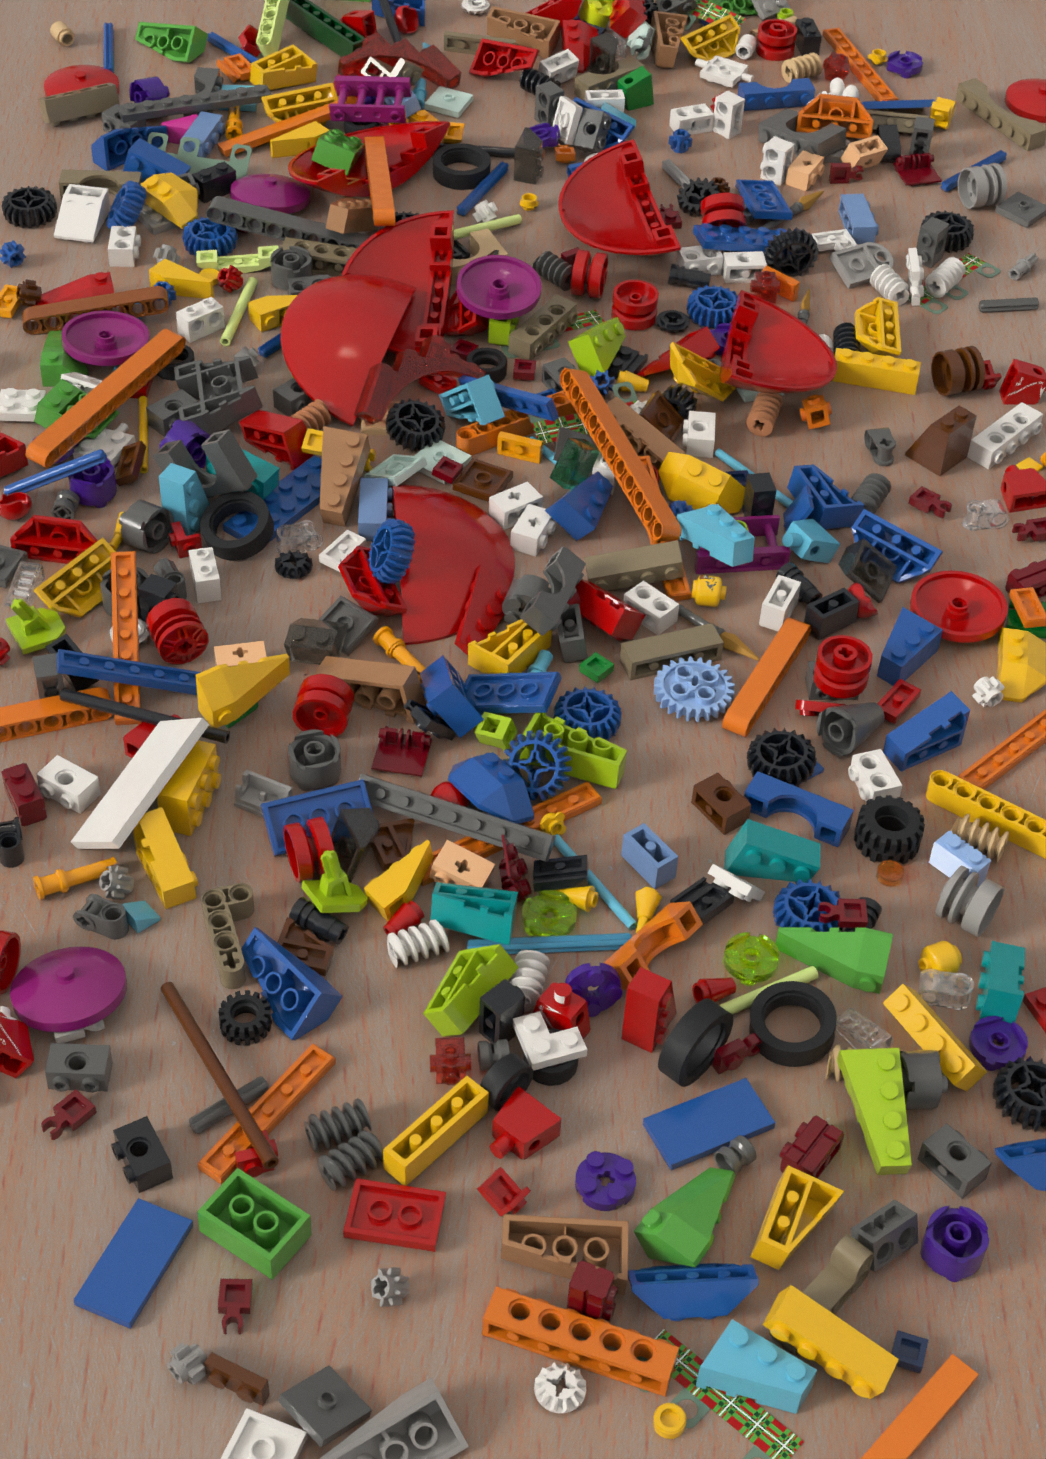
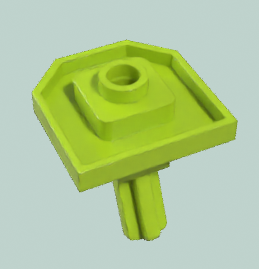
M16 598L13 600L11 609L17 615L6 618V624L23 655L46 648L45 646L66 633L65 625L57 611L45 608L36 609L34 606L30 607L23 599Z
M334 850L324 851L323 855H321V861L325 873L322 874L321 880H303L301 888L321 913L360 912L367 905L368 897L358 885L349 883L347 875L340 867L337 853Z

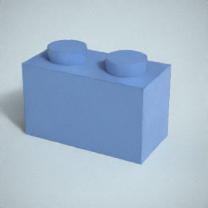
M645 823L623 835L621 856L654 889L676 877L678 855Z

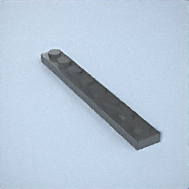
M259 84L254 87H238L233 90H219L218 92L211 93L202 92L197 95H182L176 98L166 97L161 100L126 103L118 105V110L122 122L262 103L261 98L269 96L271 93L267 85Z
M360 774L359 780L364 779L371 805L502 848L501 835L504 834L509 843L515 844L518 853L545 862L549 861L556 838L555 835L373 776Z

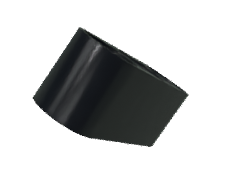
M878 124L876 135L880 137L888 148L880 162L896 163V158L901 156L897 125Z

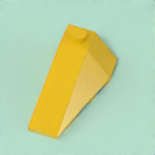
M281 654L263 657L254 663H248L246 660L239 661L238 665L230 667L227 664H221L196 674L199 712L211 727L215 728L237 720L290 675L289 656Z

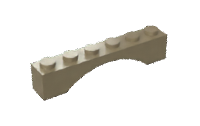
M976 78L958 84L955 100L1026 151L1044 146L1046 127L1036 120L1014 115L998 106L989 96L987 86Z

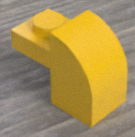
M937 97L936 102L933 101L931 118L935 119L934 127L946 130L949 128L955 113L956 101Z

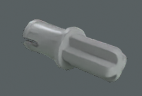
M1031 253L1026 258L1019 259L1016 265L1009 269V277L1012 280H1018L1023 274L1030 272L1031 267L1039 260L1036 253Z

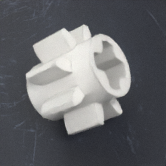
M484 200L474 207L476 212L473 216L477 223L497 218L495 212L498 209L494 202L488 203L487 200Z
M994 676L991 678L982 677L975 683L974 690L976 693L972 697L983 707L987 705L993 707L1003 699L1001 691L1005 687Z

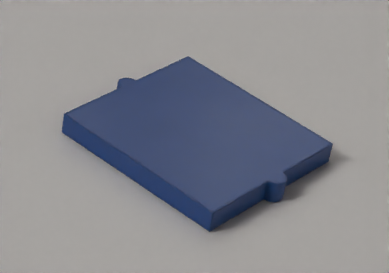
M807 485L783 513L786 532L793 521L805 520L814 509L813 495H811L810 487Z

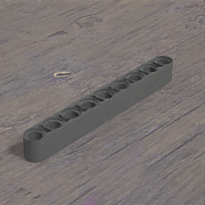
M222 196L214 197L206 211L207 218L214 223L282 241L289 237L358 248L371 237L370 235L358 232L342 234L326 229V224Z

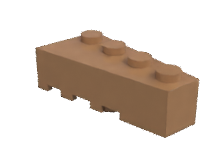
M493 6L487 15V35L514 39L519 46L538 49V56L546 59L551 56L560 39V21Z
M653 11L650 26L655 29L652 48L656 66L661 68L674 67L688 15Z
M346 196L330 204L326 229L342 234L378 230L379 226L374 227L371 199L365 198V200Z
M616 396L606 403L637 455H649L652 466L657 471L660 469L668 452L685 454L682 449L619 397Z
M323 426L320 513L323 523L346 527L360 478L362 477L370 452L367 434Z
M326 656L314 673V675H333L342 679L351 687L354 693V701L361 705L362 708L371 710L374 707L384 710L385 715L393 718L396 715L406 717V722L412 724L416 722V719L410 714L411 711L403 706L409 699L424 706L426 705L415 666Z
M503 1214L501 1259L567 1279L572 1278L578 1262L582 1260L595 1265L596 1269L601 1267L612 1271L615 1275L613 1285L618 1287L617 1293L625 1296L628 1282L629 1221Z

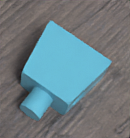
M814 519L793 521L782 539L783 545L789 547L801 559L830 563L840 546V543Z

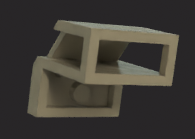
M370 56L361 73L364 76H378L368 72L373 63L382 71L380 77H385L386 75L388 77H410L411 86H414L420 79L424 69L403 58H400L393 68L389 64Z

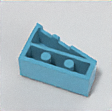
M489 375L439 394L446 416L458 419L467 418L469 422L478 421L480 425H486L505 417L495 392V384Z
M171 463L159 475L162 507L172 513L174 522H181L186 536L192 535L195 531L199 530L202 514L209 506V502L196 471Z
M711 504L704 508L677 514V520L681 526L680 541L686 539L693 543L694 548L699 550L702 547L710 551V556L731 567L753 561L755 537L719 504Z
M732 1319L700 1366L696 1387L706 1389V1386L726 1391L728 1396L736 1398V1394L755 1399L758 1404L796 1414L812 1389L817 1370Z

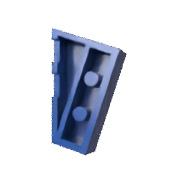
M814 464L794 466L787 488L793 497L796 498L806 485L810 487L811 495H813L814 509L808 518L814 519L824 529L852 527L861 514L864 504L861 501H857V503L848 497L849 492L846 489H838L833 485L834 480Z
M597 471L544 511L578 541L596 529L614 486Z
M444 655L420 673L422 679L420 685L425 691L423 695L428 701L426 704L428 709L435 716L439 714L460 738L484 720L483 716L474 708L476 706L474 700L471 698L468 701L465 695L468 689L459 672Z
M950 691L887 734L883 753L902 772L960 746L970 709Z

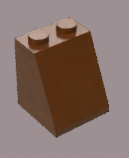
M957 406L932 423L906 451L905 456L936 475H943L967 458L977 415L971 413L966 408Z

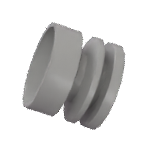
M990 163L980 167H966L961 170L958 178V193L962 204L966 208L973 209L984 205H996L1004 201L1007 192V180L1004 170L999 164Z
M961 865L943 887L935 913L940 918H945L948 915V922L951 924L955 923L962 915L961 929L976 937H980L993 919L1003 898L1005 887L990 879H986L977 887L979 873L972 872L969 875V868Z

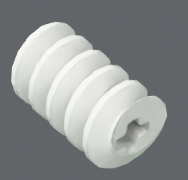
M950 257L941 263L925 280V287L928 293L935 298L943 297L962 279L966 272L964 264L955 257Z
M882 264L873 271L870 276V284L885 299L898 302V306H901L909 299L908 284L888 264Z
M434 919L430 920L429 925L420 923L418 929L415 926H411L408 932L401 929L398 931V935L389 933L387 936L388 954L395 968H397L398 959L405 966L408 965V956H411L414 962H418V953L420 952L425 959H428L429 949H432L436 956L439 955V946H442L445 952L450 951L446 932L443 926Z
M522 950L518 952L514 959L519 968L510 977L509 982L513 986H518L525 995L524 1012H528L536 1005L543 992L550 960L541 952Z

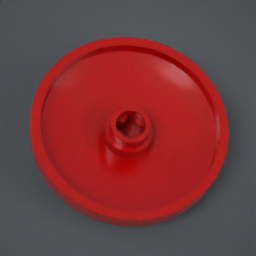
M73 65L51 73L44 82V92L47 97L112 83L116 85L117 93L119 94L120 86L118 77L108 69L95 65Z
M1023 79L1012 83L1007 88L1005 95V104L1008 109L1020 117L1046 123V79Z
M940 571L925 576L913 588L910 599L911 612L943 629L942 639L961 643L978 642L997 634L1005 623L1008 611L1007 601L1003 593L993 583L983 577L963 571Z

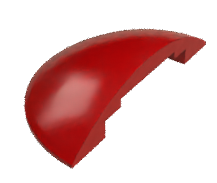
M421 121L368 128L344 135L350 138L351 136L360 138L362 140L361 143H364V137L384 136L391 188L394 189L416 174L430 159L445 136L450 122ZM316 145L296 155L288 165V171L292 178L313 188L348 197L370 196L365 148L348 175L345 174V169L328 168L312 161Z
M634 139L609 147L589 158L569 176L563 185L558 201L560 218L566 229L581 242L606 252L634 256L659 255L681 250L672 225H665L652 195L650 184L645 174L643 159Z
M454 210L415 215L395 222V226H387L379 230L356 249L345 265L342 275L380 276L403 282L416 288L388 347L390 352L435 359L439 354L445 335L451 294Z
M341 275L321 280L307 287L295 297L287 308L281 326V346L285 362L298 385L313 401L316 399L322 400L327 406L329 414L352 427L399 323L415 293V287L380 276Z
M741 290L725 342L720 368V381L723 384L763 393H799L816 390L828 385L836 375L837 361L825 341L809 326L789 312L765 299Z
M402 484L392 486L394 517L396 520L399 519L413 527V532H415V544L413 547L415 551L409 563L410 567L407 568L405 576H402L400 580L401 597L407 607L406 613L401 614L403 641L405 645H413L454 636L458 633L461 620L465 616V605L470 598L471 584L475 581L476 577L475 570L480 564L484 565L510 588L515 572V557L510 540L503 528L493 517L462 497L423 486Z

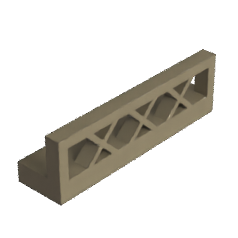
M445 31L444 51L476 55L482 38L514 45L518 44H516L514 39Z
M867 110L874 120L872 131L877 130L878 124L897 125L899 133L913 135L916 116L928 118L927 115Z

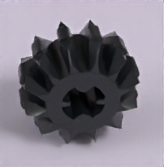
M680 384L671 385L662 393L683 419H688L689 411H696L698 399L693 397L694 392L688 391V386L682 388Z

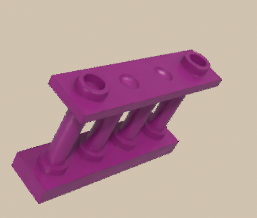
M335 76V87L339 100L338 104H329L331 121L406 123L405 105H402L403 97H411L412 95L410 77ZM347 96H358L357 104H346ZM366 96H377L375 105L364 104ZM384 97H395L394 105H383Z
M780 516L733 517L735 520L745 522L749 532L754 537H766L768 547H755L754 545L752 562L731 567L710 556V551L701 547L700 550L696 551L694 569L696 574L779 570L784 564L789 562L791 553L789 547L778 546L775 535L778 534Z

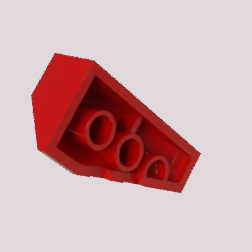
M482 38L469 73L486 77L531 69L535 64L539 50Z
M98 272L79 278L43 293L40 302H35L33 306L114 293L110 272Z
M707 326L687 334L676 342V344L707 360L716 356L714 352L720 349ZM670 349L658 356L660 360L652 361L636 375L645 377L670 370Z

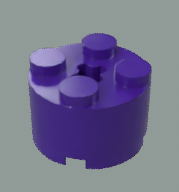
M159 77L134 80L135 82H131L129 88L130 101H134V103H140L145 100H161L170 95L169 88L163 85Z
M179 419L172 424V428L160 442L159 449L167 442L182 440L195 463L202 469L206 465V454L201 445L211 435L194 422Z
M106 458L107 461L105 463L68 476L70 490L79 496V504L103 508L116 495L115 470L108 458Z
M949 1206L941 1207L931 1215L921 1243L920 1255L934 1272L946 1277L951 1282H959L963 1278L976 1273L982 1264L989 1245L987 1224L978 1213L970 1208L960 1206L959 1209L949 1208Z

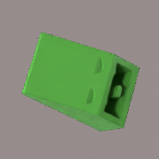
M333 128V130L330 129L319 137L311 160L328 168L345 169V174L348 175L364 150L365 144L361 143L362 140L355 136L350 138L345 136L343 131Z
M62 379L38 402L34 422L47 429L87 393ZM115 410L85 437L95 439L119 415V412Z

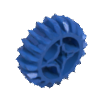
M130 180L120 188L108 213L106 223L109 229L112 226H134L135 222H137L147 194L141 184Z
M201 217L199 220L193 219V222H189L184 227L182 238L185 249L189 251V254H195L196 257V251L217 250L219 257L227 256L228 253L233 252V249L236 248L238 235L233 227L214 223L208 218Z
M705 285L704 288L698 287L697 290L692 291L688 298L687 314H689V319L693 320L695 324L699 323L700 327L707 326L714 329L719 324L731 323L739 295H736V291H730V288L725 289L722 286L715 287L713 285L709 287Z
M387 519L377 529V534L374 535L368 561L370 562L369 566L373 576L377 577L381 583L396 584L397 581L402 579V576H405L407 568L410 567L409 563L415 551L413 549L415 532H413V527L405 523V521Z
M584 686L582 690L575 687L573 692L566 691L564 696L559 697L554 707L553 719L559 717L565 720V725L575 730L580 727L586 730L588 736L594 739L601 737L609 741L611 736L616 735L621 725L622 712L618 701L613 699L612 694L606 695L605 689L597 691L595 687L587 689Z
M530 730L527 731L526 737L523 734H519L517 736L518 742L515 740L510 741V746L513 750L505 749L504 753L510 758L503 759V761L522 779L524 778L519 768L527 771L528 781H531V784L525 779L524 782L528 794L530 793L531 800H536L538 795L541 800L547 799V793L553 797L556 795V789H564L561 781L567 782L570 779L564 772L572 771V767L565 766V762L570 761L571 756L564 757L563 753L568 748L567 746L558 747L562 741L560 738L552 742L553 733L549 732L544 737L543 730H537L536 735ZM530 744H534V750H531L530 757L528 759H519L522 751ZM543 746L551 752L555 762H551L546 758ZM539 760L538 763H541V766L547 767L535 770L536 767L533 768V765L528 763ZM545 771H555L549 783L545 786H539Z
M799 879L796 885L789 882L786 888L781 889L774 901L773 917L775 918V926L811 927L816 932H829L830 927L839 928L838 921H831L829 923L819 922L820 914L828 913L826 911H818L819 903L821 902L837 905L838 898H840L839 891H832L831 885L822 886L821 880L817 884L812 883L811 879L807 883Z

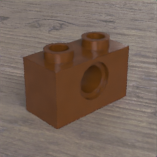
M719 773L694 785L691 803L723 835L744 825L746 820L749 819L751 810L749 800L742 796L733 787L731 782L725 780Z

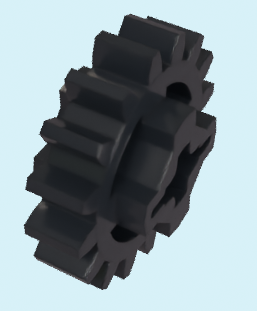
M698 177L695 182L690 179V184H683L684 189L679 188V194L677 195L679 208L683 209V213L689 211L690 216L694 213L700 216L701 201L707 196L719 193L718 186L714 184L713 180L708 183V178L701 181L700 177Z

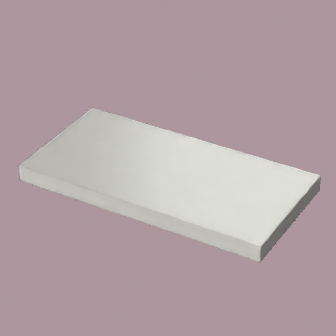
M203 718L160 721L71 840V843L77 849H119L209 724Z

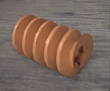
M760 392L756 396L746 422L748 429L754 435L764 437L772 432L783 405V399L779 393Z
M316 399L308 404V406L303 407L302 410L290 416L303 420L306 431L307 428L321 430L323 426L331 423L328 408L320 399Z

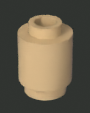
M57 21L51 26L50 33L60 45L70 46L74 42V33L64 22Z

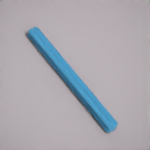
M631 934L512 937L510 946L487 939H469L467 949L501 944L508 954H518L522 950H533L541 953L618 950L631 938Z

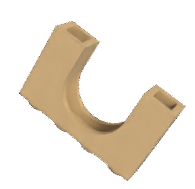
M488 228L470 232L469 250L474 256L468 259H453L451 285L457 284L459 272L470 261L488 255L508 256V253Z

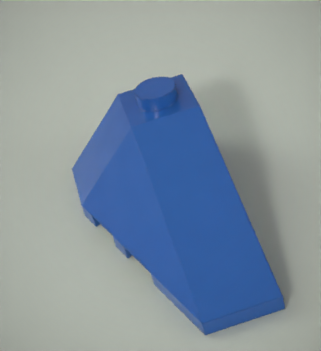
M167 127L122 128L100 136L91 145L93 163L105 171L117 168L125 164L128 149L139 138L147 142L149 134L152 132L163 133L168 136ZM156 136L152 139L151 144L159 148L163 145V138Z
M254 927L241 948L243 957L252 976L257 978L263 990L261 995L270 1004L273 1011L271 1016L275 1024L291 1040H297L327 1021L343 996L326 979L262 930Z

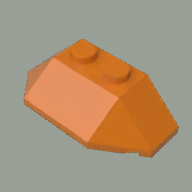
M819 94L799 111L796 132H815L832 123L847 128L846 137L866 139L871 137L874 120L857 97Z

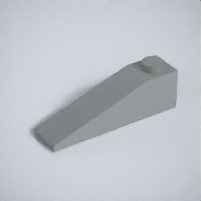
M429 1378L401 1395L320 1459H449L469 1446L433 1379Z

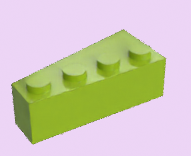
M546 713L534 714L523 735L526 737L527 731L530 730L535 735L537 730H543L544 737L549 732L553 733L552 742L560 738L562 741L558 747L567 746L568 748L563 753L564 757L571 756V760L565 762V766H571L572 771L564 772V774L605 787L617 788L625 771L626 749L601 737L594 739L588 736L587 731L580 727L575 730L565 725V720L559 717L553 719L546 716ZM534 744L527 746L522 751L519 759H528L531 755V750H534ZM543 746L546 758L551 762H555L551 752ZM539 760L528 763L542 768L547 767L541 766V763H538Z
M899 1048L840 1050L836 1061L843 1074L848 1095H850L853 1102L855 1114L864 1133V1139L877 1175L907 1174L912 1166Z

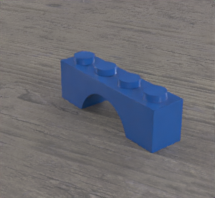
M809 78L791 79V83L782 88H769L757 82L739 83L737 95L745 99L744 111L802 107L814 99L815 88Z
M758 771L744 793V796L751 804V813L764 818L778 812L798 814L811 824L815 839L837 848L840 846L851 825L853 809Z

